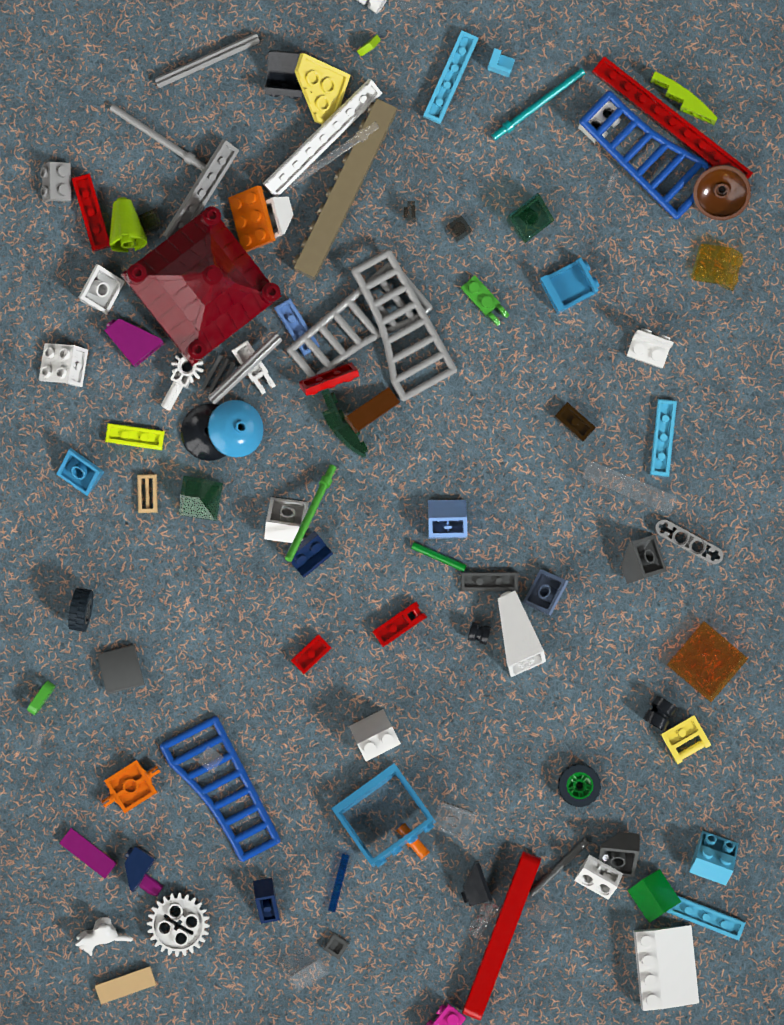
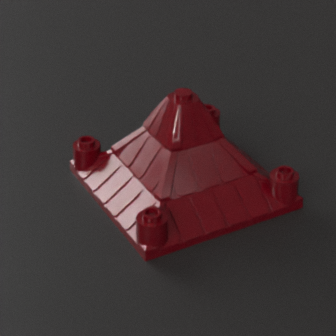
M213 206L207 207L202 213L121 274L192 366L281 297L279 286L275 283H270L259 267L221 220L220 210Z

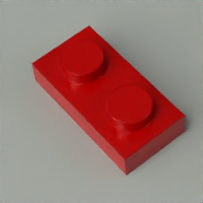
M318 634L291 662L305 674L332 648Z

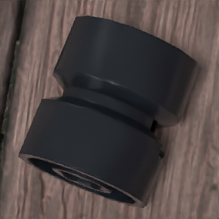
M656 696L651 704L653 708L648 709L643 719L658 729L665 731L670 723L668 719L675 715L678 708L667 700Z

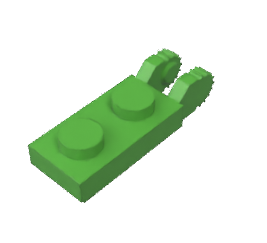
M475 275L461 287V290L496 326L500 324V321L491 313L495 308L503 317L507 318L509 316L508 312L500 305V302Z

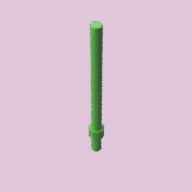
M329 465L325 476L321 477L319 481L320 486L285 556V560L292 562L326 489L332 483L336 466Z

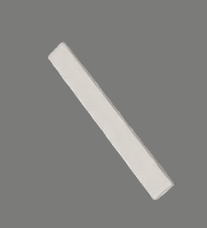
M368 79L262 183L273 197H278L369 107L371 102H374L382 94L372 79Z

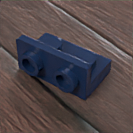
M314 531L301 541L291 563L304 578L333 555V553Z

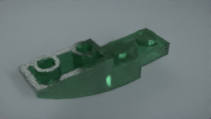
M329 389L322 391L321 394L328 407V410L322 412L327 425L346 448L362 459L366 458L365 453L368 452L364 441L360 442L357 436L360 435V431L355 433L347 422L343 423L345 416L342 410H337L335 404L338 401L334 392L330 393Z

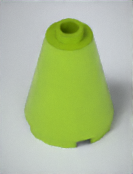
M120 197L113 203L109 245L113 251L124 253L129 252L128 248H134L135 251L144 248L147 245V237L132 201L126 197Z

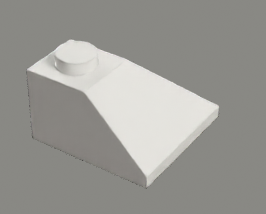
M272 197L266 200L275 238L285 234L293 217L289 197Z

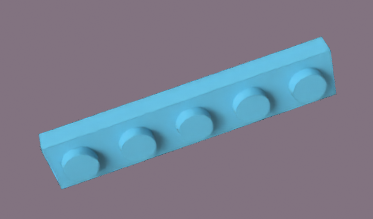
M461 30L425 110L424 118L441 125L479 40L478 37Z

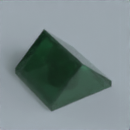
M539 193L535 194L507 217L508 224L524 243L554 221Z

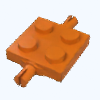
M135 760L104 780L109 788L110 796L101 800V803H105L103 806L106 808L115 802L124 813L128 812L158 793L152 784L151 778L160 773V769L156 765L149 771H146L142 768L139 761Z

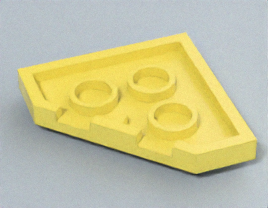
M302 53L299 56L294 72L314 122L322 125L341 106L350 74Z

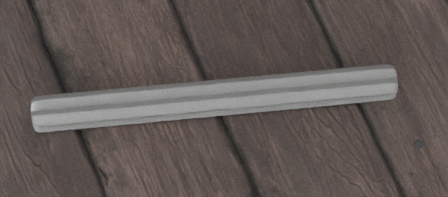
M253 33L155 78V82L158 88H161L258 44L260 39L257 33Z

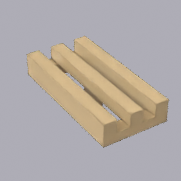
M157 474L137 475L138 513H158ZM149 478H153V509H150ZM142 479H145L146 509H142Z

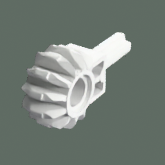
M183 354V358H180L178 355L175 356L178 363L172 362L171 364L177 368L172 370L173 374L170 379L173 383L161 403L164 409L169 411L172 409L183 387L187 389L190 382H194L192 376L200 379L197 372H204L202 368H198V366L204 364L203 361H198L193 365L191 371L185 372L183 371V365L188 360Z

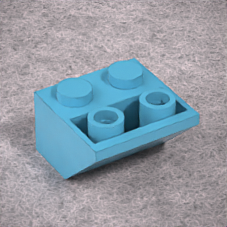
M702 830L689 872L726 886L734 871L739 843Z

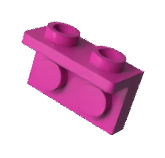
M450 1003L446 1006L442 1004L436 1012L438 1016L434 1021L430 1019L426 1025H462L466 1017Z

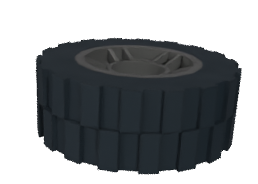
M75 589L69 610L68 627L70 630L86 632L92 612V590Z

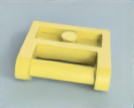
M695 715L660 734L677 764H680L684 758L698 750L711 746ZM696 736L700 737L701 740L679 753L677 752L676 748Z

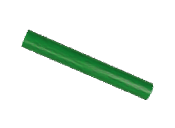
M416 542L412 545V550L464 572L467 566Z

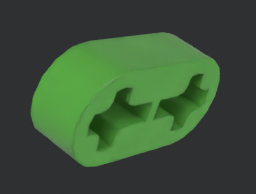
M47 680L28 706L27 711L35 716L56 685Z

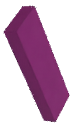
M70 828L59 843L104 879L117 864L116 861L73 828Z

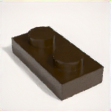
M568 402L554 416L582 442L596 428Z

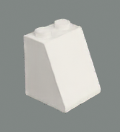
M384 709L349 726L365 761L401 744Z

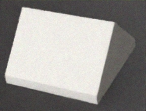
M96 264L78 298L81 302L108 315L125 281Z

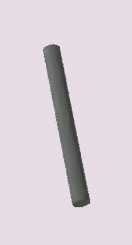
M585 838L580 841L530 889V893L533 896L539 893L590 843Z

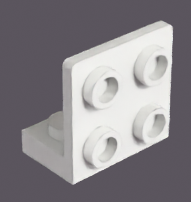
M641 328V330H637L633 335L627 357L663 368L668 352L674 342L670 341V338L665 335H659L658 337L652 335V331Z
M45 343L39 381L66 383L82 387L88 349L75 345Z

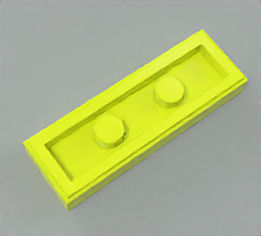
M108 423L105 442L162 450L165 431Z

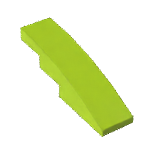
M656 71L654 72L650 83L667 89L665 97L682 104L679 111L712 125L716 123V115L693 93L674 80Z

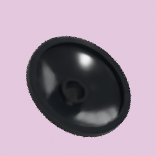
M203 404L195 407L186 415L181 426V438L187 451L194 457L205 461H214L226 456L214 447L209 434L205 433L212 412L219 406L217 404Z

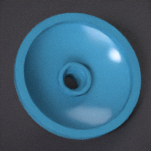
M240 400L224 402L215 408L209 418L208 434L214 447L226 456L236 458L249 455L257 449L263 438L264 428L261 416L247 402ZM239 424L243 427L242 431L238 429Z

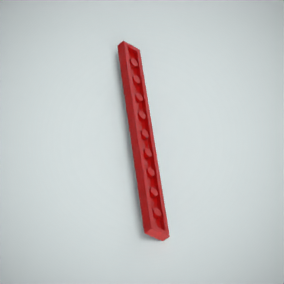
M605 56L593 69L592 73L691 151L705 159L711 166L730 165L742 171L747 179L751 177L752 171Z

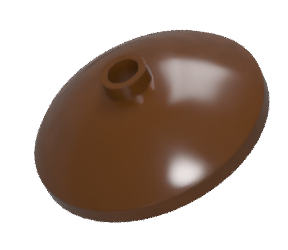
M715 165L699 175L694 185L693 197L697 208L705 216L714 220H729L740 215L746 209L751 197V188L745 174L736 167ZM724 186L725 190L720 191L718 188Z

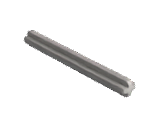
M274 333L208 396V399L214 405L217 404L282 342V338L277 333Z

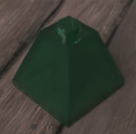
M183 476L179 515L217 521L223 483Z

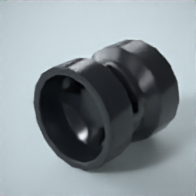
M472 622L468 640H477L480 644L486 645L491 627L487 625L480 627L478 623Z

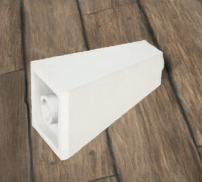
M507 591L501 594L500 598H498L506 661L509 674L513 677L546 662L544 650L516 591Z

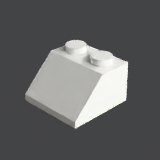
M271 497L264 539L292 543L308 511L309 502Z

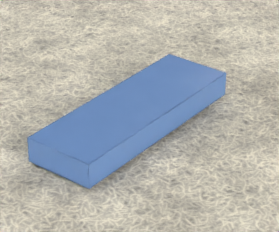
M290 298L274 307L294 342L309 330ZM312 336V337H311L312 341H313V342L317 345V347L319 348L320 345L318 344V342H317V340L315 339V337ZM305 343L299 347L303 356L312 352Z

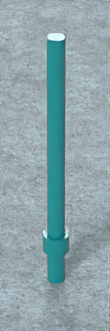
M580 68L516 117L504 122L501 128L491 134V137L496 141L505 133L509 134L515 129L514 127L584 76L585 71Z

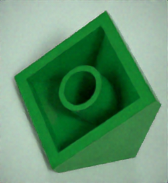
M660 869L642 879L628 890L649 923L681 903V900Z

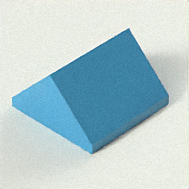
M70 448L56 475L88 496L105 472Z

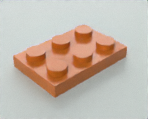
M262 186L252 187L228 198L239 243L246 252L276 241Z

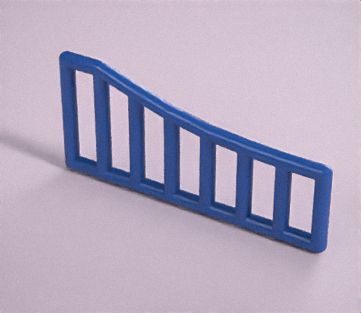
M607 91L579 120V123L674 219H679L695 202L692 193L677 210L669 203L701 168L706 170L712 166L705 159L674 144L654 131L635 115L612 91ZM610 100L617 109L596 130L589 123V120ZM624 114L631 122L609 143L602 134ZM636 126L639 127L645 134L622 156L615 148ZM653 138L661 145L636 170L629 161ZM667 149L677 153L678 155L651 183L642 176ZM684 158L695 162L664 196L656 190V187Z
M213 716L160 744V749L168 765L187 782L211 810L230 841L239 861L244 862L280 843L281 839L217 716ZM214 725L218 736L173 758L169 750L170 747ZM221 742L227 753L189 773L179 765ZM230 759L236 770L204 787H201L194 780V778ZM238 777L241 778L245 786L244 788L215 803L207 794ZM249 794L254 804L225 819L219 809ZM258 811L262 822L234 835L229 825ZM267 828L271 839L244 853L239 842Z

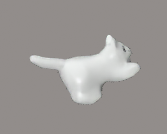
M100 917L96 920L92 930H84L76 936L78 941L75 945L92 956V951L96 945L107 944L114 940L131 942L133 938L128 935L117 934L111 919Z

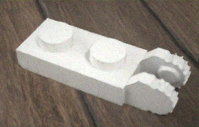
M248 340L232 350L240 365L255 352ZM261 361L247 375L263 395L266 392L258 379L264 376L269 386L273 388L276 385Z

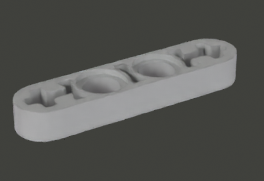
M660 520L656 523L655 532L659 537L709 564L714 565L722 561L723 552L718 547L668 520ZM665 523L667 524L666 528L668 530L672 531L673 528L676 529L672 533L671 539L668 537L670 533L666 531L663 533L660 532L661 529L659 528V525H663ZM678 532H682L686 536L683 543H678L675 540V535ZM695 541L702 544L703 548L700 552H695L692 549V544ZM706 546L710 547L707 551L711 553L717 551V556L719 557V559H714L712 561V556L707 553L705 554V557L702 556V554L706 550Z

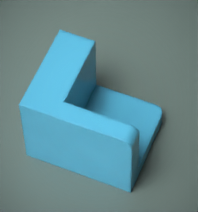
M494 48L488 70L509 77L515 59L501 55L502 50Z

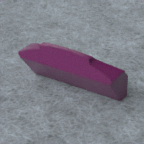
M147 874L139 885L145 892L156 897L164 887Z

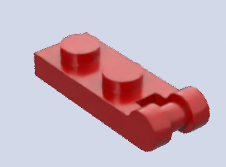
M417 601L372 631L382 647H385L427 618L425 613H422L418 608L419 604ZM410 612H412L416 617L412 621L407 615Z

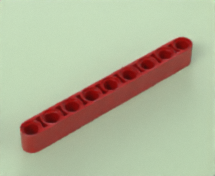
M525 851L521 854L464 1005L462 1014L479 1021L482 1019L539 868L541 858Z

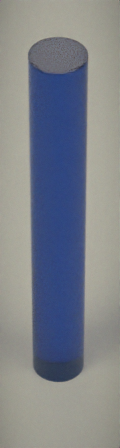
M342 854L328 911L336 912L350 855Z

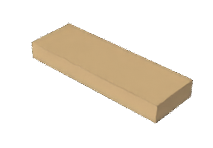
M151 966L97 984L95 988L100 1003L103 1004L155 986L157 983Z

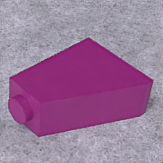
M120 318L111 320L104 330L135 368L164 345L161 338Z

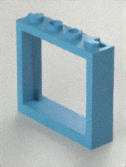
M395 763L331 808L372 867L382 866L387 861V857L391 854L395 856L403 850L402 846L415 842L419 838L418 835L423 831L425 833L429 832L434 828L433 824L436 823ZM397 776L427 820L373 858L343 813Z

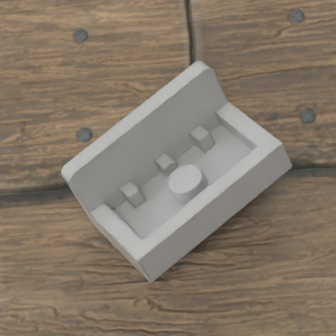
M49 161L43 164L40 170L43 202L72 201L71 163Z

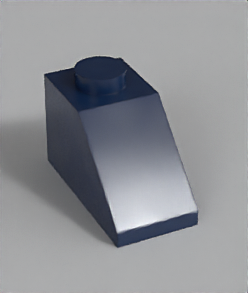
M135 846L134 849L130 847L125 855V858H127L125 868L129 888L132 892L136 891L157 859L139 846Z
M267 878L253 881L255 901L261 924L279 921L280 916L273 879Z

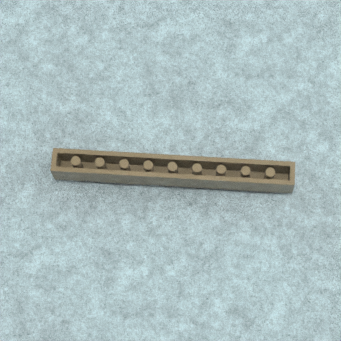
M376 99L375 103H370L367 110L369 115L366 120H362L359 126V130H361L359 136H354L350 145L353 148L350 154H345L342 161L344 166L342 170L338 169L334 177L336 183L334 187H329L326 193L328 199L325 204L322 203L317 212L319 217L317 221L313 220L309 228L311 234L309 238H304L301 245L303 250L300 255H296L292 263L295 265L294 271L310 279H316L397 114L396 107L380 99Z

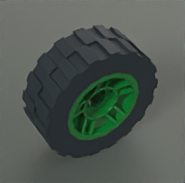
M574 764L567 767L561 773L558 779L559 794L565 802L572 806H588L599 796L601 780L597 772L591 767L583 764ZM577 782L583 783L582 789L576 788Z

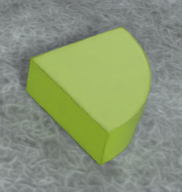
M375 35L357 50L358 54L363 56L374 49L381 40L379 36Z

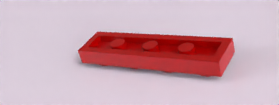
M90 173L71 178L92 251L95 252L111 247Z

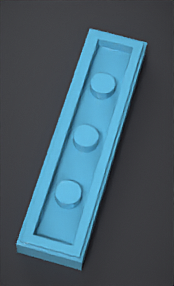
M657 399L650 475L669 477L677 401Z
M680 896L678 897L681 903L667 911V913L738 941L746 924L744 921Z

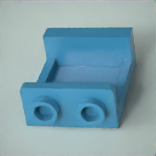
M581 257L558 271L541 277L539 280L557 314L597 294L599 291L598 287L600 285L597 279L590 275V266Z

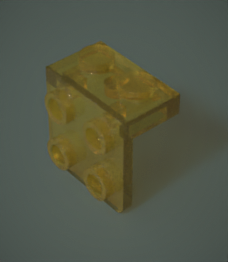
M701 244L691 278L694 281L718 284L726 290L733 291L738 282V272L743 263V254L735 248Z

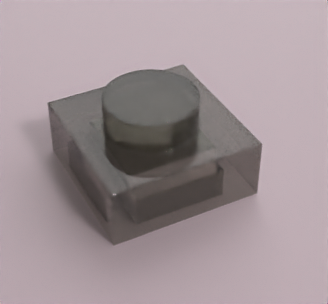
M407 201V207H404V218H408V224L416 222L415 201Z
M462 216L446 226L456 242L472 233V229Z

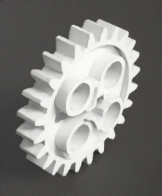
M179 892L177 898H175L173 893H171L170 899L164 896V903L158 900L157 905L159 907L151 908L155 914L148 915V917L153 919L147 922V925L152 926L147 932L154 934L150 940L156 939L155 947L162 945L161 952L168 949V955L175 951V955L178 957L180 951H182L183 955L186 956L188 949L191 953H194L193 946L200 948L199 941H206L202 935L209 934L205 928L210 927V924L205 923V921L210 917L203 915L207 909L201 910L202 902L196 904V897L189 900V894L185 898H182L181 892ZM172 906L180 908L181 913L179 916L171 914L170 909ZM164 914L168 915L171 919H173L176 922L181 920V925L193 931V934L191 935L182 927L176 929V924L164 918ZM190 916L195 917L197 925L189 926L187 918ZM163 922L170 925V931L167 933L162 932L160 929V925ZM178 933L186 935L187 940L185 943L177 941L176 936Z

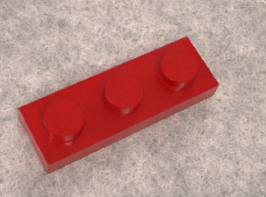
M351 362L299 381V385L306 396L315 395L321 390L333 388L343 382L352 381L354 378L359 377V372Z

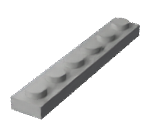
M222 139L163 233L165 238L168 239L193 220L205 207L239 152L228 141Z

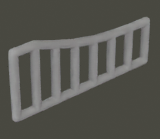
M386 249L352 268L351 273L359 285L377 323L385 349L391 384L400 400L406 401L456 373L457 367L393 252L390 249ZM387 258L392 269L366 283L361 272ZM397 275L402 285L374 300L370 289ZM406 292L411 302L382 317L378 307ZM414 308L416 309L420 319L388 335L385 326L387 323ZM423 325L426 327L429 336L393 355L391 343ZM434 342L439 352L397 375L396 362ZM443 358L448 369L409 391H404L400 384L401 381Z
M386 263L365 282L367 283L392 269L390 263ZM405 274L426 314H428L433 306ZM387 281L379 284L386 293L393 290ZM360 287L287 348L288 354L309 378L334 369L364 346L381 338L379 330L354 302L363 294ZM399 295L392 299L399 308L406 305ZM382 305L378 307L382 317L389 314ZM346 307H349L371 334L361 339L339 313ZM411 310L405 313L408 319L400 322L395 320L389 322V326L386 327L388 334L420 319L418 313L414 314ZM333 318L355 343L346 350L325 327ZM318 331L321 332L339 354L332 361H329L311 339ZM304 343L324 365L317 373L310 368L296 351Z

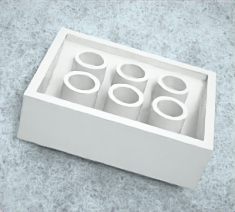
M691 925L633 930L641 1009L643 1011L658 1010L699 1003Z

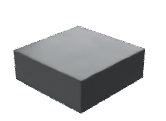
M333 932L323 950L340 959L350 943Z

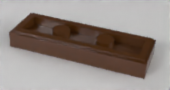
M388 387L344 419L353 431L358 433L397 406L400 401Z

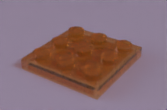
M703 621L667 663V666L711 703L748 658Z

